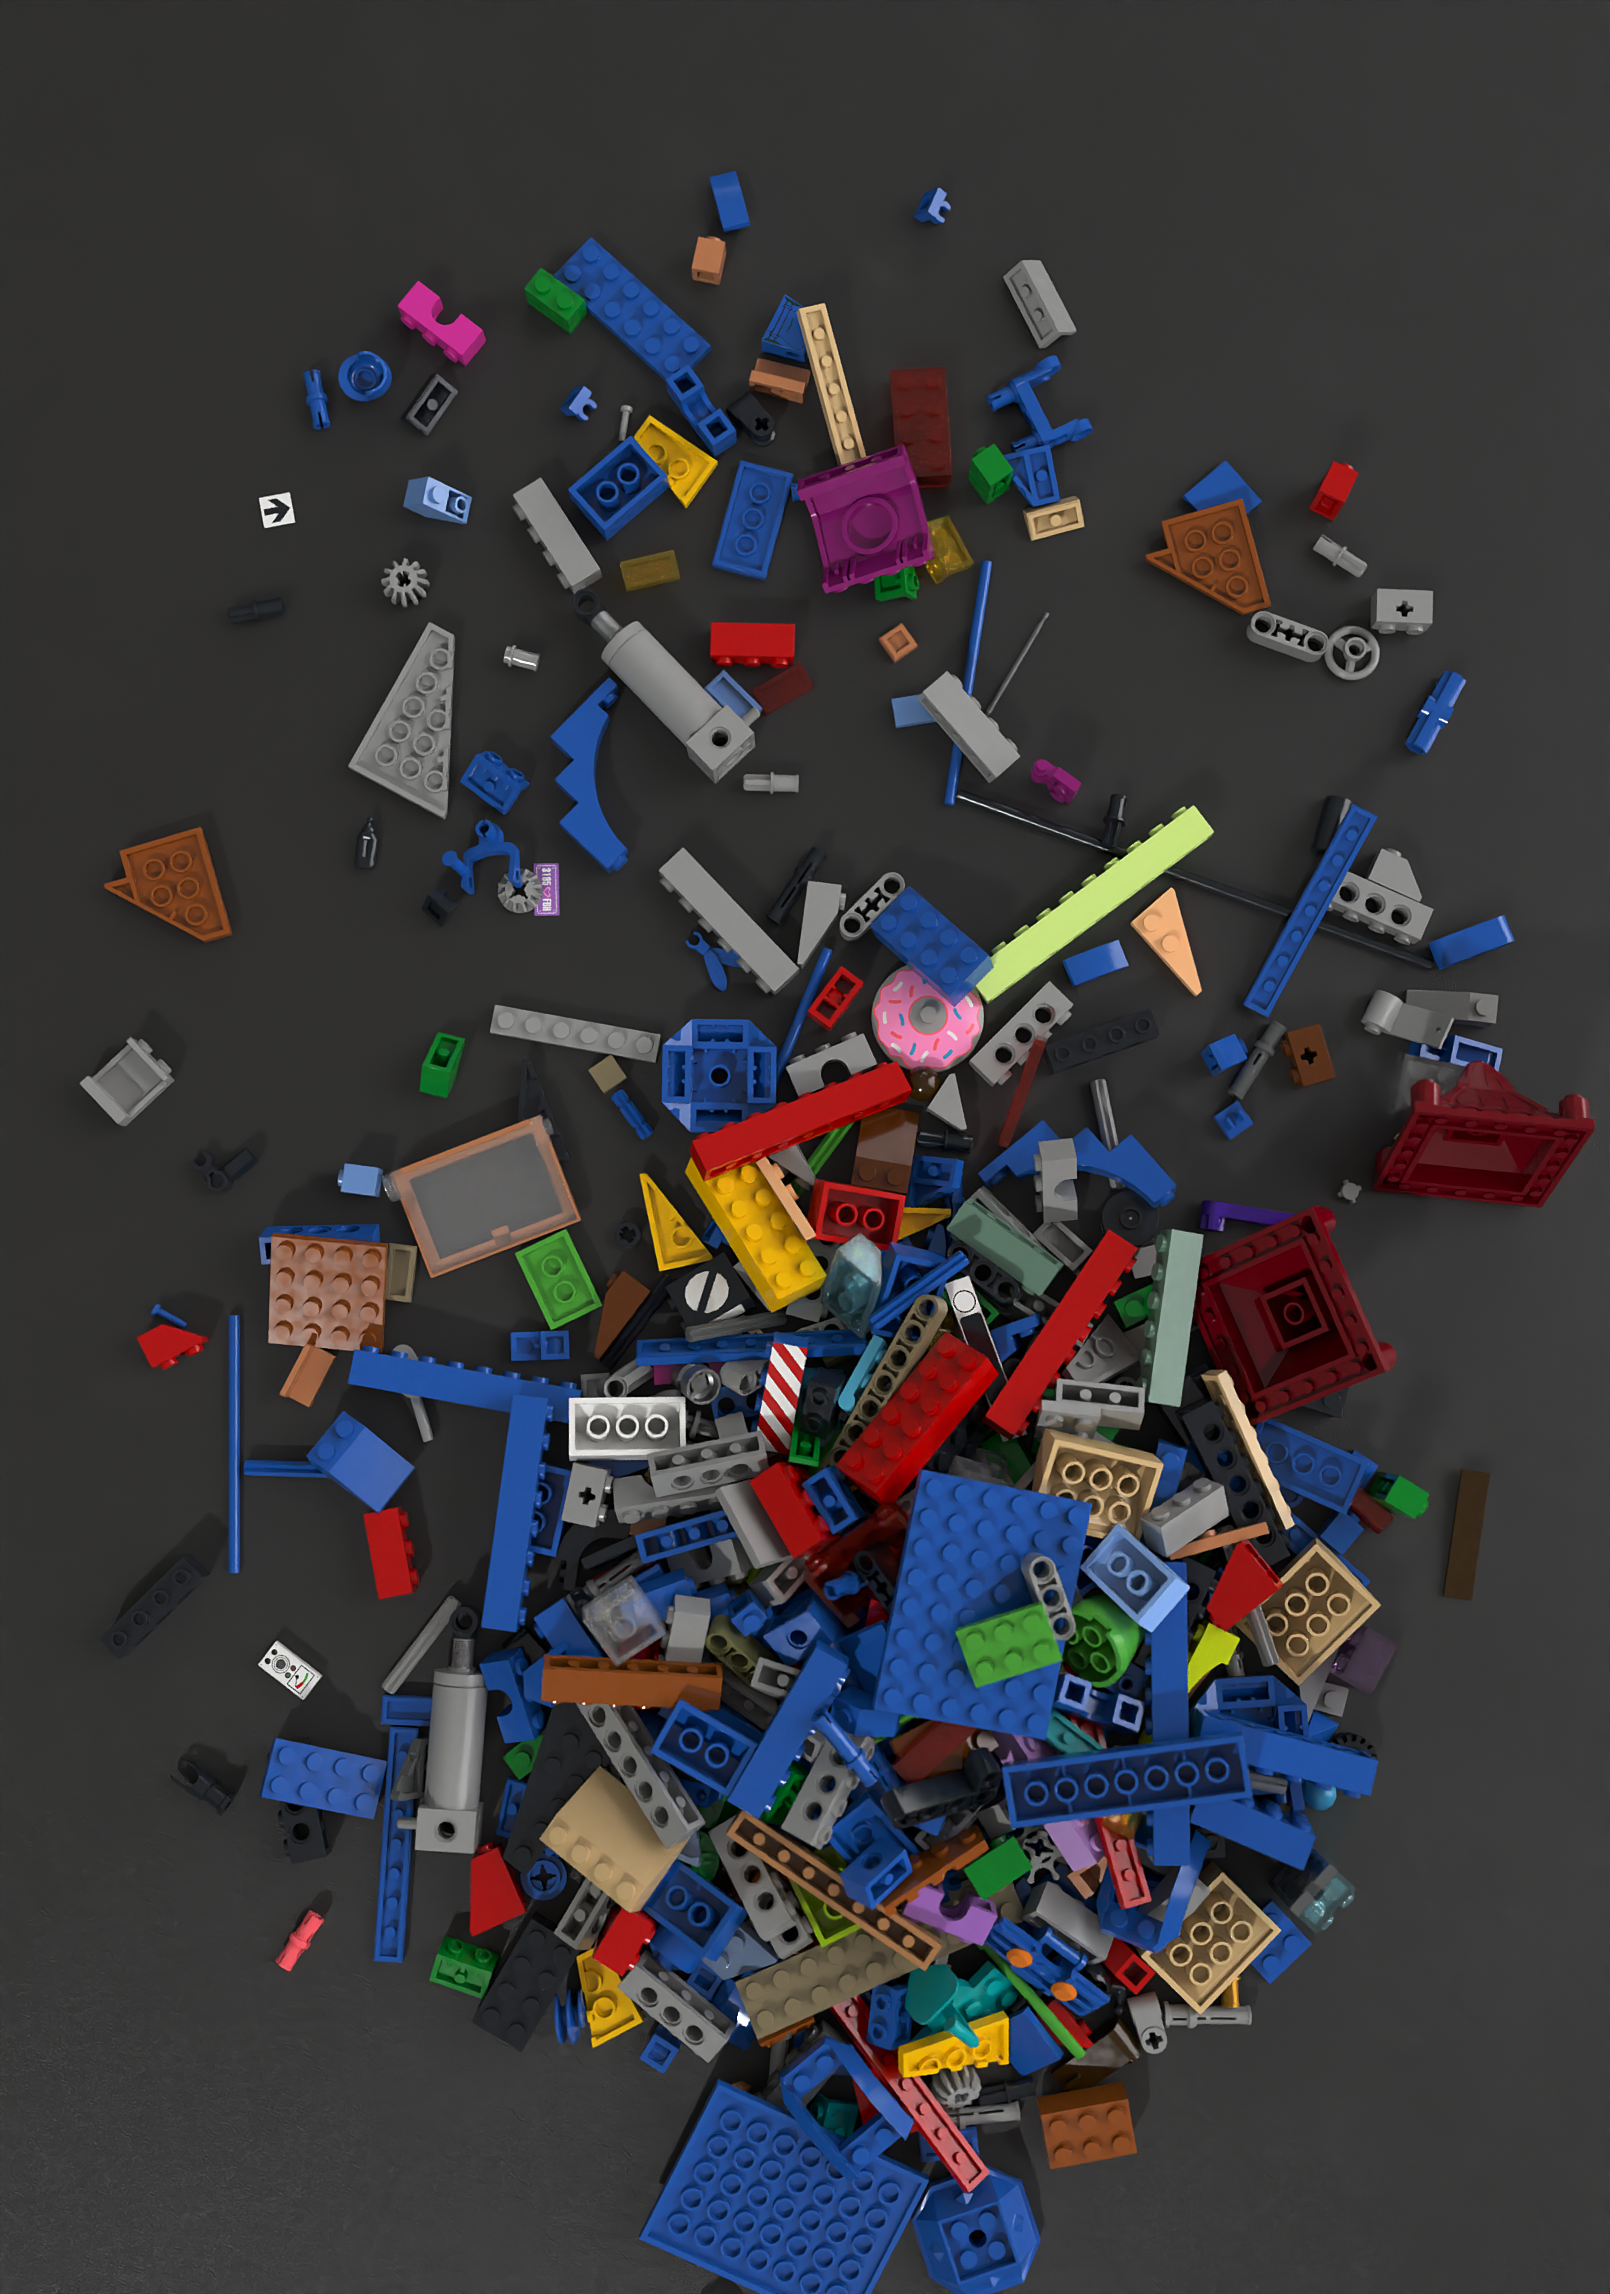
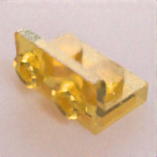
M949 515L927 522L935 557L928 560L925 565L934 582L939 584L948 575L969 569L974 562Z

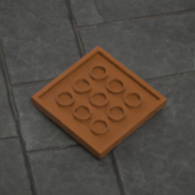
M273 1233L271 1236L268 1343L305 1346L306 1343H309L316 1348L362 1351V1346L365 1345L380 1348L379 1353L381 1354L384 1347L388 1243Z

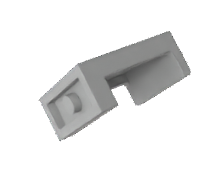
M131 1037L126 1040L128 1045L94 1077L87 1076L80 1082V1085L114 1121L125 1127L175 1081L169 1074L172 1071L171 1068L162 1059L156 1061L150 1054L153 1051L152 1048L143 1039L137 1041Z

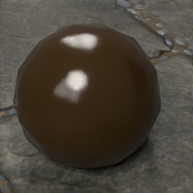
M918 1066L911 1070L906 1077L912 1089L910 1096L917 1101L932 1099L936 1096L941 1086L939 1075L929 1067Z

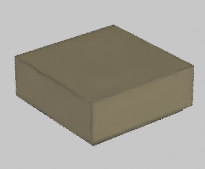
M609 1055L588 1070L604 1094L628 1079L612 1055Z

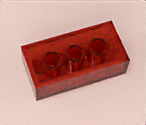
M945 367L890 370L889 394L893 447L904 444L919 488L951 486L952 461Z

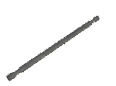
M1045 611L1042 615L1041 621L1035 627L985 712L986 717L991 714L1038 635L1044 621L1049 616L1048 612Z

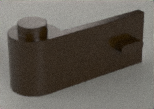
M1112 2017L1099 2028L1093 2045L1090 2048H1083L1086 2054L1080 2060L1072 2056L1053 2069L1051 2074L1067 2092L1093 2087L1126 2063L1131 2064L1135 2062L1141 2054V2043L1118 2017Z

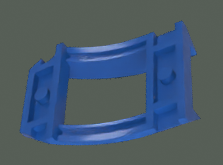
M1142 1811L1128 1813L1127 1817L1135 1845L1147 1850V1838H1153V1826H1147V1815L1142 1814ZM1195 1830V1833L1190 1832V1866L1180 1867L1163 1921L1130 1908L1121 1909L1118 1903L1112 1902L1115 1887L1107 1865L1096 1902L1101 1932L1155 1954L1163 1950L1167 1943L1176 1937L1179 1938L1184 1916L1202 1869L1203 1860L1207 1850L1211 1847V1842L1197 1830Z
M824 2036L779 2074L783 2103L811 2141L846 2179H860L858 2172L902 2136L906 2141L914 2123L913 2118L907 2115L899 2106V2103L876 2078L851 2043L848 2045L839 2043L834 2038ZM843 2064L879 2112L837 2146L800 2099Z

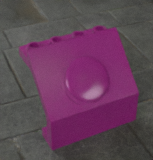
M904 444L799 479L797 493L801 501L805 500L813 521L823 563L821 584L825 594L832 591L835 593L842 592L849 586L857 583H869L875 577L884 574L888 576L894 575L901 569L909 566H921L935 557L918 482Z

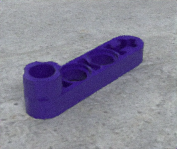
M1203 1200L1199 1229L1224 1232L1226 1219L1271 1226L1295 1214Z

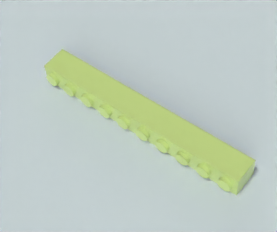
M1193 805L1188 810L1185 806L1171 816L1172 822L1165 827L1162 823L1148 833L1151 836L1144 843L1138 840L1126 849L1128 855L1121 860L1117 857L1112 859L1103 867L1106 870L1098 877L1095 874L1088 877L1081 883L1083 888L1076 894L1070 891L1059 900L1061 905L1052 911L1050 908H1047L1036 917L1038 922L1029 928L1026 924L1013 934L1015 939L1009 944L1003 941L991 951L993 956L990 957L994 968L975 986L986 1004L990 1003L1209 839L1214 831L1197 808Z

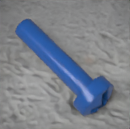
M158 1303L151 1310V1315H159L183 1329L187 1325V1322L161 1309V1305Z

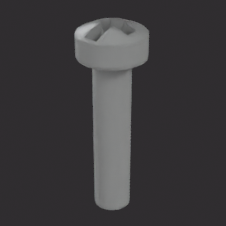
M622 405L620 409L623 414L619 442H624L626 439L629 414L633 412V408L629 405Z

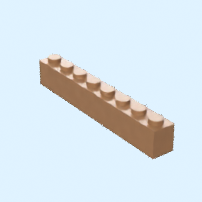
M740 1808L728 1826L727 1836L922 1970L926 1971L942 1945L939 1937L917 1922L909 1920L898 1909H896V1913L888 1917L881 1902L871 1910L848 1897L840 1877L841 1870L774 1824L764 1823L760 1818L758 1819Z

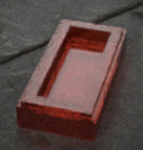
M798 663L754 688L752 693L767 716L814 689V686L802 665Z

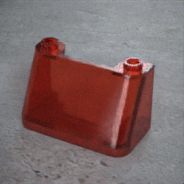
M896 1502L882 1503L877 1507L874 1514L821 1553L811 1555L804 1563V1580L848 1629L860 1621L857 1611L862 1605L865 1608L870 1605V1597L874 1593L866 1585L861 1587L856 1594H846L836 1600H830L824 1593L825 1583L840 1578L847 1571L856 1572L854 1555L876 1541L885 1542L901 1562L910 1513Z

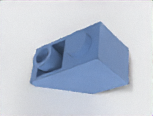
M428 476L409 480L403 507L425 517L467 524L472 497Z

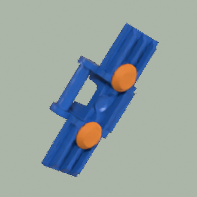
M1005 1917L994 1922L984 1944L1010 1963L1009 1968L1037 1990L1048 1996H1054L1079 2016H1085L1110 2001L1108 1995L1078 1973L1086 1965L1087 1955L1072 1949L1055 1936L1049 1926L1045 1925L1035 1930L1033 1937H1031ZM1044 1943L1048 1944L1061 1956L1050 1962L1042 1954Z

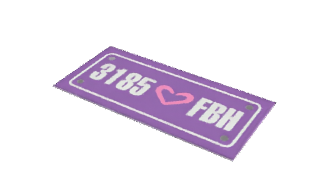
M535 863L534 874L541 881L543 893L539 904L534 908V916L560 915L559 863Z

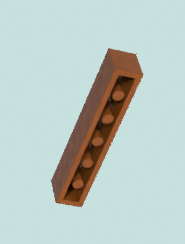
M544 1654L541 1701H548L553 1704L573 1702L581 1705L608 1704L612 1707L631 1705L645 1709L667 1707L673 1710L679 1699H682L703 1712L720 1710L722 1664Z

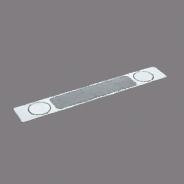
M969 1276L946 1283L945 1287L966 1344L988 1357L999 1373L985 1391L986 1398L991 1407L1008 1380ZM1001 1435L1003 1442L1008 1441L1007 1438Z

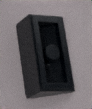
M437 373L431 374L403 413L401 419L427 436L458 391Z

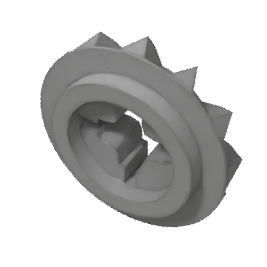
M520 869L521 885H526L524 891L528 897L527 899L519 894L513 896L515 889L513 884L508 881V873L504 874V877L498 883V897L506 909L515 913L531 911L539 904L542 898L543 889L541 881L536 874L527 869Z

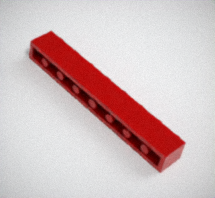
M897 1061L890 1064L884 1062L878 1064L872 1071L865 1074L862 1072L855 1073L842 1083L832 1082L814 1094L812 1092L804 1093L791 1103H778L770 1111L763 1114L761 1112L753 1113L740 1123H727L719 1131L709 1134V1132L702 1133L693 1139L689 1153L703 1181H707L760 1160L765 1156H770L906 1102L912 1089Z
M1111 1230L1107 1231L982 1419L984 1424L1010 1441L1015 1434L1019 1437L1022 1436L1030 1423L1026 1420V1417L1031 1410L1037 1413L1042 1400H1045L1041 1396L1046 1387L1052 1390L1057 1382V1378L1059 1379L1061 1376L1057 1373V1370L1062 1363L1067 1366L1074 1357L1076 1351L1072 1348L1076 1341L1079 1340L1083 1343L1092 1329L1088 1326V1323L1092 1317L1098 1319L1107 1306L1103 1303V1300L1107 1294L1114 1296L1122 1284L1118 1280L1119 1276L1123 1271L1129 1273L1137 1261L1133 1257L1138 1249Z

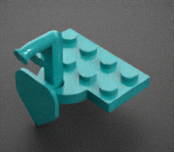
M989 1960L969 1981L958 1979L945 1964L929 1965L926 1971L921 1968L912 1970L909 1976L905 2008L917 2023L925 2025V2027L910 2042L946 2031L951 2032L967 2046L976 2048L979 2046V2038L968 2022L1005 2011L1016 2001L1021 1993L1005 1974Z

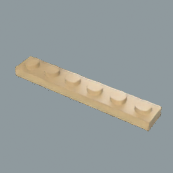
M822 303L800 308L796 313L837 465L840 466L864 458L866 454L826 305Z
M1209 1370L1201 1376L1213 1402L1217 1401L1222 1407L1225 1414L1222 1420L1226 1428L1230 1427L1235 1433L1238 1440L1235 1446L1239 1454L1243 1453L1248 1459L1251 1466L1248 1472L1252 1480L1256 1478L1261 1485L1264 1494L1260 1496L1264 1504H1269L1274 1511L1277 1519L1273 1522L1276 1528L1288 1530L1295 1525L1291 1517L1290 1507L1282 1497L1279 1490L1280 1485L1270 1470L1266 1454L1261 1450L1257 1441V1433L1250 1425L1245 1414V1406L1239 1400L1234 1389L1233 1379L1226 1370Z

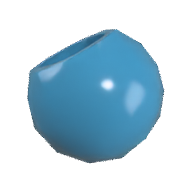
M1306 1779L1301 1784L1303 1800L1313 1809L1322 1811L1333 1805L1337 1797L1336 1787L1332 1786L1331 1791L1314 1787V1783Z

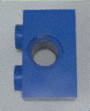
M835 1465L823 1469L802 1483L832 1534L844 1530L866 1515Z
M880 1836L840 1873V1877L847 1896L872 1910L909 1876L913 1870L906 1849Z

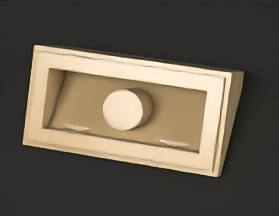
M1076 496L1023 510L1031 541L1085 527L1080 499Z

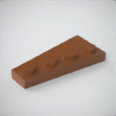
M978 1825L963 1829L958 1835L945 1841L937 1842L920 1854L908 1856L913 1872L881 1901L888 1917L897 1912L895 1906L904 1900L910 1903L918 1898L919 1894L917 1891L929 1883L935 1886L943 1881L948 1870L951 1868L959 1870L989 1849Z

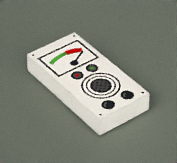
M279 1641L274 1643L258 1664L303 1700L323 1676Z

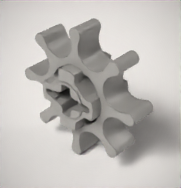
M1042 1824L1023 1827L1022 1833L1015 1837L1021 1849H1026L1029 1853L1028 1860L1033 1866L1026 1877L1029 1884L1034 1883V1874L1039 1868L1049 1869L1054 1880H1058L1060 1877L1054 1870L1053 1863L1057 1857L1063 1855L1054 1842L1052 1844L1047 1838L1049 1834ZM1035 1831L1032 1835L1027 1837L1029 1833ZM1038 1839H1041V1843L1051 1850L1041 1849L1038 1851V1854H1035V1850L1025 1843H1037ZM1050 1856L1047 1860L1041 1862L1043 1859Z

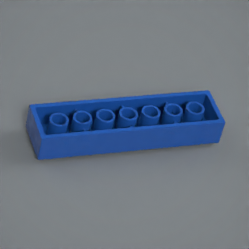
M1241 1731L1004 1762L1002 1766L1011 1828L1253 1797Z

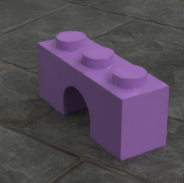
M942 1882L935 1886L929 1883L917 1891L919 1894L918 1898L910 1903L906 1900L900 1903L902 1914L912 1922L921 1921L931 1925L934 1930L940 1933L948 1932L956 1935L965 1943H976L983 1946L998 1916L994 1901L989 1899L983 1901L979 1895L967 1891L964 1899L955 1906L942 1905L940 1903L944 1896Z

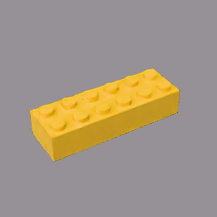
M691 1157L685 1170L686 1175L771 1313L819 1290L827 1275L757 1163L752 1162L703 1181Z

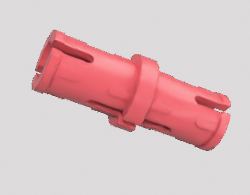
M309 1910L296 1931L291 1932L289 1935L290 1940L275 1960L280 1967L291 1971L304 1949L307 1950L310 1947L313 1935L324 1922V1919L320 1918L319 1914Z

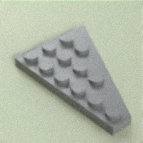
M429 622L348 767L445 820L448 813L455 637L453 634Z

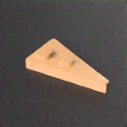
M1171 887L1135 918L1130 925L1194 996H1197L1202 989L1175 890Z
M766 1156L757 1161L759 1169L805 1240L807 1241L815 1237V1232L795 1203L799 1199L790 1184L785 1187L781 1181L785 1176L778 1164L775 1162L771 1165Z

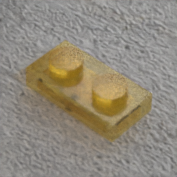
M674 550L620 562L627 592L680 580Z

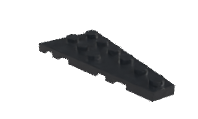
M563 1702L556 1704L552 1708L503 1859L524 1875L528 1874L548 1847L540 1840V1837L556 1814L599 1766L606 1768L611 1761L576 1703Z

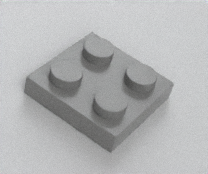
M1042 1400L1034 1425V1438H1042L1045 1428L1093 1439L1101 1417V1406Z

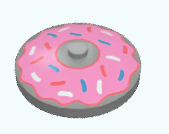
M906 965L892 973L879 988L873 1002L871 1023L877 1044L892 1062L897 1061L901 1068L908 1071L918 1066H923L939 1073L957 1066L974 1050L982 1033L984 1012L981 998L975 987L954 1007Z

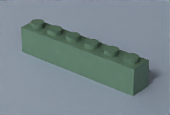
M1167 1229L1160 1230V1234L1156 1239L1155 1249L1157 1257L1151 1271L1153 1286L1147 1300L1149 1315L1143 1329L1145 1344L1139 1358L1141 1373L1140 1378L1136 1382V1387L1145 1388L1146 1403L1180 1407L1204 1235Z

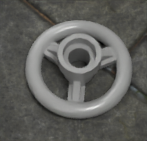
M1345 626L1336 630L1328 638L1329 646L1324 656L1327 666L1335 675L1346 680H1359L1374 671L1379 661L1380 650L1377 640L1369 631L1358 626ZM1348 634H1355L1364 638L1367 641V643H1365V641L1359 637L1350 638L1347 642L1344 641L1341 637ZM1334 645L1343 652L1346 659L1345 670L1340 668L1333 658ZM1349 649H1355L1357 651V655H1352ZM1371 651V659L1364 669L1354 672L1356 661L1362 659L1366 652Z

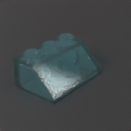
M861 1233L836 1249L821 1304L857 1336L863 1339L870 1324L869 1316L873 1314L882 1286L881 1250Z

